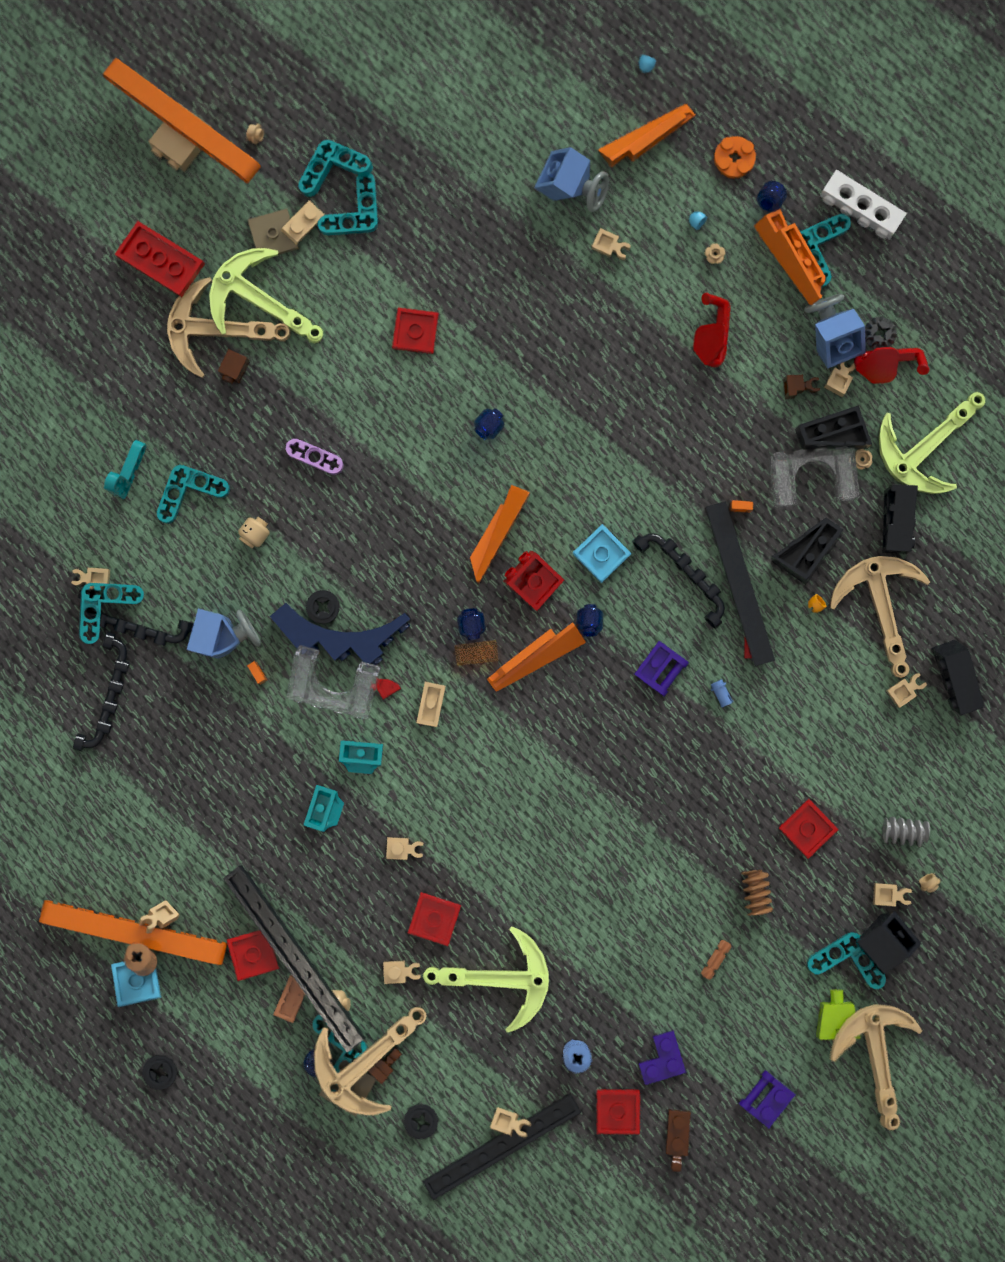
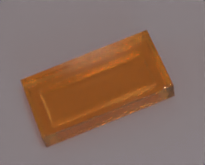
M496 640L455 645L457 666L499 661Z

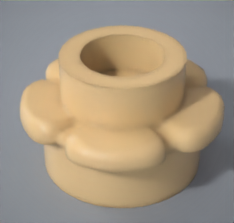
M251 124L248 127L247 140L253 144L263 140L264 130L261 129L260 124Z
M712 244L706 248L705 256L707 261L711 264L721 263L725 256L724 248L720 247L719 244Z
M859 449L852 456V462L858 469L869 468L873 462L872 454L867 450Z
M933 873L927 874L919 880L922 886L920 889L929 893L938 889L940 879Z

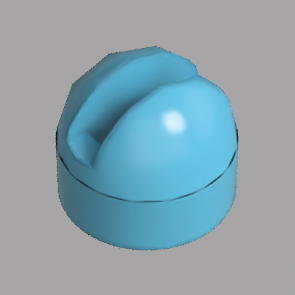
M641 55L638 63L640 70L650 72L654 68L656 60L652 57Z
M699 211L689 216V223L696 230H699L707 220V216Z

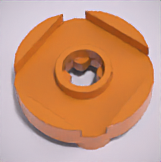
M738 136L724 138L717 146L714 154V163L720 173L725 177L733 179L741 178L750 172L756 160L753 143ZM733 153H738V156L741 157V159H737L736 162H732V158L729 157V154L733 155Z

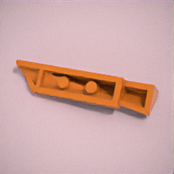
M684 104L598 149V151L610 167L616 165L626 156L633 162L692 119L695 114L687 104Z
M780 209L765 215L754 227L809 305H813L822 298L820 291L821 286L825 283L824 273L795 223L787 226Z
M511 485L504 505H500L470 556L477 583L480 584L527 502L530 492Z
M573 622L557 635L550 629L500 667L487 680L497 692L583 645L586 641Z

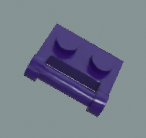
M658 641L634 675L665 697L669 686L681 670L688 666L689 662L661 641ZM671 659L676 661L677 663L660 685L657 684L655 681Z
M764 1070L759 1082L745 1099L742 1098L738 1104L767 1128H770L794 1098L795 1094L768 1071ZM769 1082L772 1083L773 1087L756 1108L751 1106Z

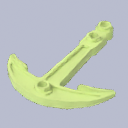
M255 248L237 253L219 268L213 278L209 297L213 321L222 335L226 334L224 322L225 301L229 293L233 292L282 321L283 324H286L289 329L298 335L306 336L309 342L318 343L321 341L323 331L319 326L312 325L310 320L293 309L286 308L241 276L249 266L253 268L266 259L278 256L277 250ZM228 273L230 278L224 279L222 275ZM300 319L301 324L295 325L293 320ZM317 330L319 335L312 336L311 331Z
M979 392L972 393L967 398V401H963L946 417L942 424L906 454H902L894 443L897 438L892 428L891 414L886 413L880 426L878 438L880 455L892 477L902 485H918L917 492L940 494L956 489V484L946 483L932 476L927 478L917 470V466L947 436L970 419L976 410L984 406L985 397ZM978 397L980 399V403H976L974 401V398ZM959 411H964L965 417H961ZM899 465H903L905 467L904 472L899 470Z
M512 926L509 930L517 939L523 955L527 956L528 970H467L465 968L443 967L439 970L436 967H429L423 975L424 981L429 985L439 982L441 985L465 986L468 984L527 990L525 1005L522 1004L516 1018L506 1028L507 1033L517 1030L531 1021L542 1007L549 984V971L544 954L530 936ZM430 972L436 975L434 980L428 978ZM451 973L456 974V981H451L449 979V975ZM540 977L542 984L536 985L534 979Z

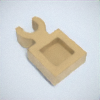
M600 228L591 249L608 257H611L612 252H614L619 259L625 260L626 255L622 254L620 250L623 248L630 250L631 246L626 242L618 243L619 236Z
M844 362L838 364V369L834 368L824 388L843 397L853 379L848 374L855 369L854 363L850 368L845 367Z
M88 568L87 574L79 569H75L72 572L80 574L79 581H72V584L76 586H81L84 583L109 584V569Z
M919 673L914 674L910 678L909 683L906 679H902L886 690L898 708L917 696L914 690L926 687V682L921 685L916 684V678L921 676Z
M387 837L386 859L408 860V854H412L416 858L423 857V854L415 852V847L418 845L423 846V842L417 841L409 845V838Z
M874 883L873 904L896 907V900H899L900 903L909 905L911 901L904 900L903 895L906 892L912 893V890L902 888L897 891V885Z
M165 900L151 908L148 915L140 919L139 925L149 924L146 933L149 934L154 931L157 925L163 929L178 920L179 913Z
M405 961L383 962L384 984L406 983L407 976L414 980L421 978V975H414L412 973L414 967H420L419 963H412L409 967H405Z
M497 1107L490 1128L512 1136L514 1130L520 1137L526 1138L527 1134L521 1132V1127L523 1125L531 1126V1123L525 1119L517 1121L518 1114Z

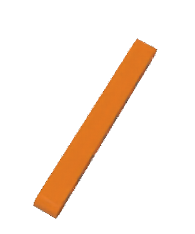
M115 58L102 74L111 84L244 182L249 183L261 168V165L255 159L119 59Z
M44 900L39 922L127 944L140 943L149 949L217 965L223 964L227 948L226 942L218 943L217 940L210 938H197V935L184 932L176 933V930L168 928H155L152 933L147 934L146 930L149 924L145 923L140 926L134 920L121 917L117 919L113 915L100 912L96 914L92 910L79 907L75 909L71 905L62 903L53 904V901Z

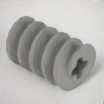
M895 817L884 818L882 829L884 843H887L889 837L892 838L893 844L896 843L898 838L901 845H904L906 839L909 841V846H913L914 841H917L918 847H921L923 842H928L930 834L928 821L921 823L920 820H915L913 823L912 819L904 821L903 818H898L896 821Z

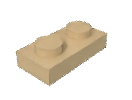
M308 201L282 227L281 231L297 245L318 224L319 219L325 214L311 201Z
M425 682L416 723L438 727L446 686Z

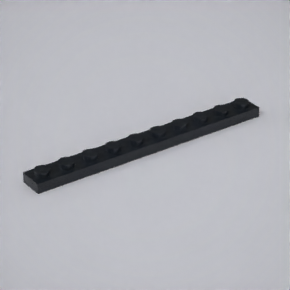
M242 865L236 867L223 878L348 1053L365 1040L366 1037Z

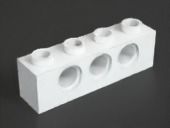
M838 170L834 172L820 195L826 204L837 206L842 214L848 217L853 216L858 219V223L861 226L874 229L875 233L884 239L886 237L890 239L907 214ZM840 193L848 194L849 199H843ZM857 204H864L866 206V210L859 209ZM875 214L882 215L884 221L877 220Z

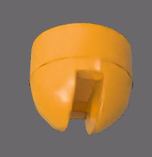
M815 594L808 601V608L813 607L812 612L815 613L827 607L825 601L818 594Z

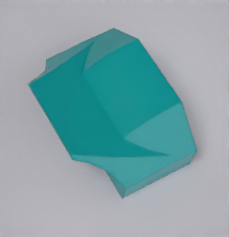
M341 741L339 762L345 765L348 772L372 774L382 764L383 744Z
M316 785L304 826L322 832L329 827L337 826L344 806V802L339 798L337 791Z

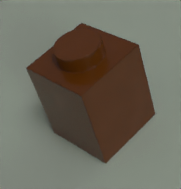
M228 349L218 369L219 374L222 376L221 379L230 384H233V382L239 384L250 361L247 357Z

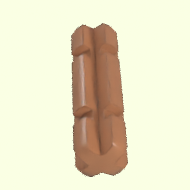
M725 940L720 941L717 946L719 947L718 950L715 949L707 962V967H704L701 972L702 976L709 980L712 979L715 974L714 971L719 968L726 957L725 953H728L731 949V944Z

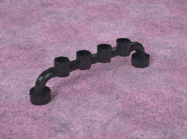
M651 533L643 537L638 535L632 540L633 545L641 553H644L650 547L649 542H656L660 549L674 561L675 565L688 575L691 582L698 586L704 595L716 605V612L710 611L704 617L708 624L714 629H717L722 624L721 618L724 615L725 606L722 599L718 596L721 593L720 589L712 583L709 586L704 581L706 575L701 569L697 568L695 571L689 565L692 563L690 557L685 553L680 556L675 551L678 546L671 538L665 540L660 535Z
M81 589L77 598H81ZM85 591L91 599L93 595H96L93 592ZM88 607L84 614L88 618L94 619L96 611ZM100 613V627L106 628V625L110 624L114 626V631L126 634L127 630L133 631L134 637L146 640V637L149 636L154 638L153 643L166 646V642L177 644L185 640L189 632H192L194 623L179 620L177 628L181 629L178 635H171Z
M107 632L103 642V648L112 650L113 647H116L119 655L102 707L101 717L97 724L96 734L93 739L86 740V735L77 733L73 744V749L82 752L83 748L91 749L99 745L104 734L109 735L112 723L108 722L110 713L114 715L116 713L118 702H115L114 699L116 693L121 694L124 682L120 681L122 673L127 674L130 662L126 661L127 648L122 641L116 639V634Z

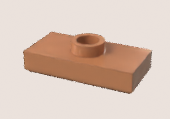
M290 975L273 1015L294 1023L306 994L292 975Z

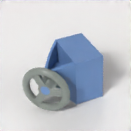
M569 147L551 151L534 188L552 200L583 195L587 197L588 210L596 212L606 198L609 176L606 172L602 171L594 177L593 181L589 180L590 160Z
M843 294L821 299L813 305H808L804 308L805 313L816 311L819 313L821 320L815 324L817 352L827 369L866 353L865 325L856 311L851 309L836 313L833 306L844 299Z
M198 609L187 650L219 659L232 652L247 637L256 647L261 645V641L242 610L236 611L240 624L233 627L230 619L224 615Z

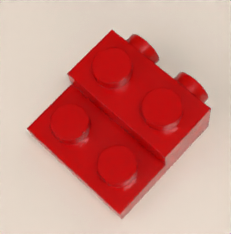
M530 550L529 553L526 551L519 557L518 561L520 563L515 568L511 567L506 571L504 575L506 578L503 582L537 611L561 585L564 579L536 552Z

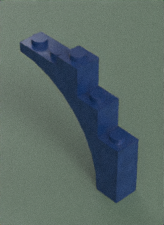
M287 603L270 616L303 656L306 654L311 656L319 649L317 645L320 643L334 661L337 662L339 659L341 662L351 655L349 651L353 649L367 667L371 665L376 667L383 661L382 656L384 653L379 647L382 645L384 647L388 646L394 640L393 636L398 631L402 634L410 627L408 623L411 621L406 613H404L392 622L376 629L362 632H339L310 623L297 614Z

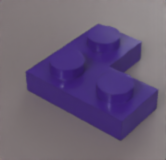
M674 1031L653 1036L659 1057L639 1063L645 1085L686 1073Z

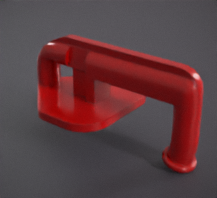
M704 293L701 297L704 305L712 304L718 306L716 323L702 325L696 330L693 349L704 365L717 368L721 366L726 357L731 305L724 298Z
M876 348L854 358L856 370L873 384L888 383L894 380L897 375L898 361L917 360V372L920 375H926L930 371L924 351L919 348Z

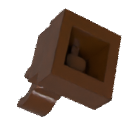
M787 375L783 379L785 400L794 399L797 394L802 393L804 390L817 393L820 388H813L811 383L817 382L819 378L813 377L809 381L804 382L803 375Z
M395 1047L385 1060L381 1058L368 1072L383 1084L394 1070L391 1065L402 1053Z

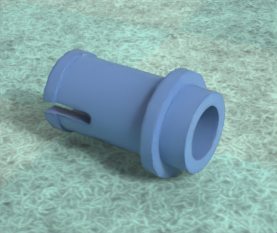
M722 679L711 684V691H714L721 708L734 702L725 686L726 682H723Z

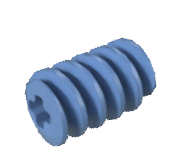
M571 1040L564 1046L563 1058L566 1067L575 1073L587 1070L591 1064V1054L588 1046L579 1040ZM576 1053L577 1055H580L581 1058L578 1059L577 1057H573V1054Z

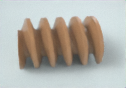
M762 870L741 872L742 875L748 876V878L742 880V883L749 884L748 887L743 889L744 892L750 893V895L744 897V900L751 901V904L745 906L746 909L752 910L747 915H761L773 911L772 907L766 906L772 902V899L765 897L771 891L764 889V887L770 885V882L763 880L769 874L762 872Z
M135 943L128 946L124 956V963L137 975L147 976L156 969L157 957L144 944Z

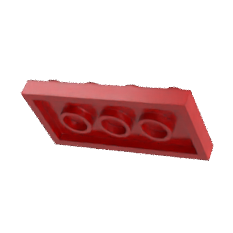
M139 221L136 222L114 254L120 260L181 298L205 265L201 259Z

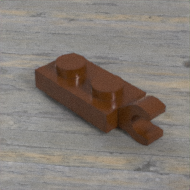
M670 1109L668 1111L666 1154L672 1155V1171L681 1172V1156H688L690 1111Z

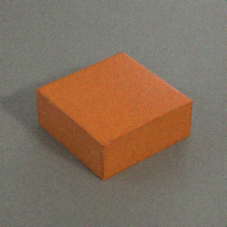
M737 500L730 502L729 511L751 513L753 510V502Z
M254 661L247 665L258 684L261 685L267 681L257 662Z

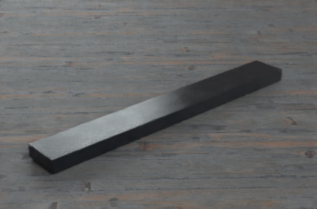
M724 501L706 506V513L753 665L756 667L775 661L774 654L727 503Z
M571 1093L525 1119L531 1123V1126L523 1125L521 1127V1132L527 1134L526 1138L520 1137L514 1130L512 1136L501 1133L427 1177L422 1182L432 1200H435L580 1114L581 1110Z

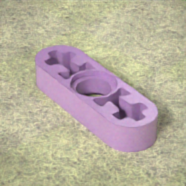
M291 439L286 444V452L293 459L331 475H337L343 470V462L337 455L299 439ZM299 444V448L304 451L306 450V447H308L309 449L305 453V459L301 458L303 456V453H300L298 451H296L295 454H292L293 451L290 447ZM314 451L319 452L321 455L320 460L316 463L309 460L310 453ZM325 455H327L326 460L330 462L337 460L339 467L330 470L329 464L324 463V467L320 465L324 462Z

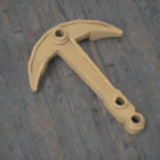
M210 277L193 283L182 298L179 296L175 300L167 324V333L173 352L187 370L201 378L205 374L198 367L193 352L189 349V336L248 337L250 340L272 341L273 339L286 341L290 337V330L283 323L273 325L271 322L250 321L243 323L224 321L226 334L222 335L213 319L190 317L193 304H197L204 290L212 282ZM177 324L183 325L181 330L175 329ZM264 329L265 333L258 335V330ZM280 330L286 331L283 337L278 335Z
M872 557L860 561L845 572L834 588L830 608L835 610L843 597L854 589V585L866 581L884 636L883 643L887 658L892 664L891 672L893 675H896L895 677L903 678L909 673V665L905 662L906 654L901 636L897 631L885 577L886 575L899 574V577L914 579L925 585H928L930 581L919 568L897 557ZM871 564L877 565L876 571L871 570ZM894 645H897L899 647V651L897 653L893 652L892 647ZM900 665L904 667L903 673L898 672Z
M875 1004L858 1010L844 1022L834 1039L830 1060L836 1062L839 1056L856 1042L854 1037L862 1033L865 1034L876 1086L878 1112L881 1114L880 1123L888 1130H895L900 1125V1119L896 1114L898 1108L895 1091L891 1084L884 1026L893 1024L898 1027L909 1028L918 1034H921L922 1030L915 1019L908 1013L890 1005Z
M419 1007L412 1008L408 1016L401 1017L386 1031L383 1037L338 1073H336L329 1061L332 1058L328 1046V1028L323 1027L315 1046L314 1065L320 1087L333 1103L348 1112L376 1115L391 1110V1105L375 1103L363 1097L359 1098L350 1088L393 1046L400 1044L415 1031L416 1025L424 1023L426 1012ZM414 1012L420 1013L419 1019H413ZM399 1026H402L404 1029L401 1034H398L396 1031ZM332 1084L338 1085L337 1091L332 1092L330 1090Z

